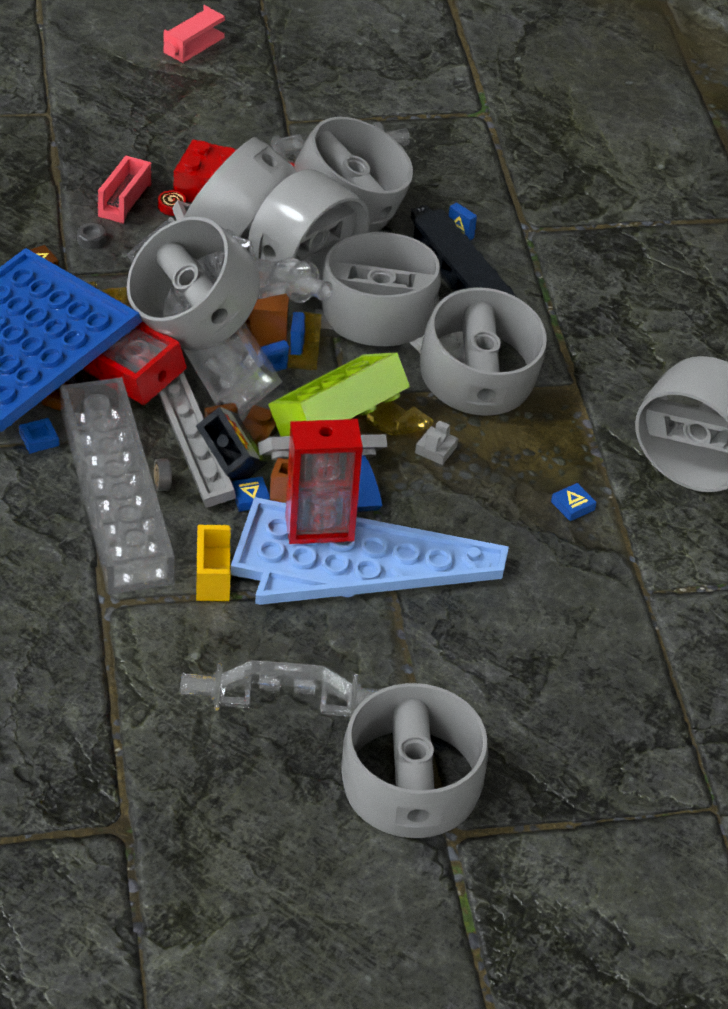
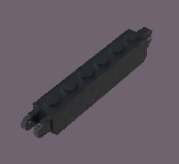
M427 205L411 208L410 218L415 225L413 238L428 246L436 254L440 264L441 277L453 292L467 288H490L517 297L513 293L512 288L501 279L496 269L489 265L484 259L483 254L472 245L467 235L461 232L454 220L449 218L443 209L433 211Z

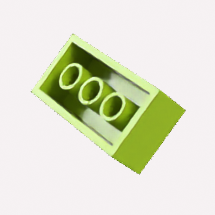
M398 353L363 354L269 403L268 406L280 436H290V421L352 419L358 414L366 415L374 412L377 409V404L398 399L401 396L400 392L409 388L410 385Z

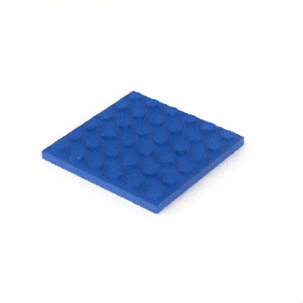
M27 248L0 267V432L11 426L21 416L142 322L139 312Z

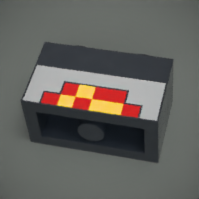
M219 406L196 425L226 476L237 480L248 479L268 463L263 455H259L257 444L237 413Z

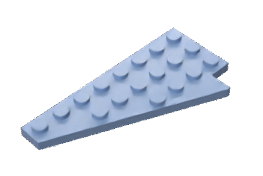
M254 497L230 570L233 576L260 581L256 592L255 604L262 605L337 596L352 597L355 594L502 579L509 547L359 517L356 518L355 540L352 542L289 544L285 518L286 503Z

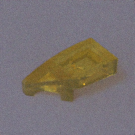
M393 401L379 403L376 406L377 409L369 413L366 422L389 435L426 430L434 422L432 418L416 407L412 406L406 411Z

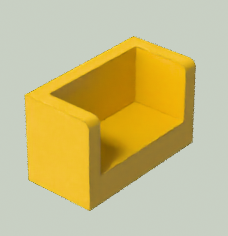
M198 525L196 601H230L231 527L229 525Z

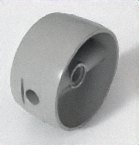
M332 117L321 121L307 137L294 164L297 172L306 169L319 171L354 192L367 206L369 212L368 232L381 230L392 219L406 196L413 177V167L410 158L394 138L370 123L349 117Z
M253 137L241 145L212 175L191 203L184 218L203 217L212 220L226 229L246 249L253 220L262 203L279 183L297 171L270 145L257 137ZM225 251L215 252L224 258Z
M312 169L298 171L279 183L262 203L249 232L248 252L256 266L266 276L286 290L301 297L319 295L323 290L322 273L329 250L345 238L368 232L369 212L367 206L354 192L330 176Z
M203 217L182 218L167 224L154 233L138 251L127 278L128 300L132 308L139 312L141 320L151 329L177 340L180 343L181 349L191 351L213 347L233 335L251 314L260 289L259 271L248 251L226 229L212 220ZM225 251L221 272L214 283L196 260L214 252ZM173 285L192 307L180 314L163 318L166 297Z
M368 232L353 235L339 241L329 250L326 256L322 273V307L325 318L337 334L348 340L371 346L401 345L424 336L429 318L439 303V289L441 285L439 260L428 246L414 238L401 234Z
M467 288L453 292L437 304L427 323L420 350L422 378L429 390L439 400L459 411L486 416L509 412L520 406L528 398L537 383L546 353L547 336L544 325L537 313L529 305L506 292L490 288ZM463 331L465 364L452 357L443 348L438 339L451 333ZM500 339L518 351L527 364L525 367L514 371L500 372L498 357L501 344Z
M707 356L684 359L665 372L645 396L635 421L638 442L653 466L673 482L695 491L717 492L728 488V362ZM668 395L687 396L701 401L702 404L696 407L669 401Z
M406 683L389 686L371 694L359 704L352 714L343 741L341 773L344 791L350 805L371 826L399 837L426 838L454 829L471 814L484 786L488 762L486 730L477 712L465 700L440 687L419 683ZM390 733H393L396 786L373 775L357 757L358 751L367 743ZM430 735L438 737L454 746L466 758L472 768L461 780L439 789L434 787L432 761L434 747L431 743Z

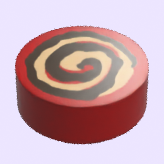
M175 190L162 192L158 197L159 211L165 215L175 216L172 210L177 200L186 203V196Z

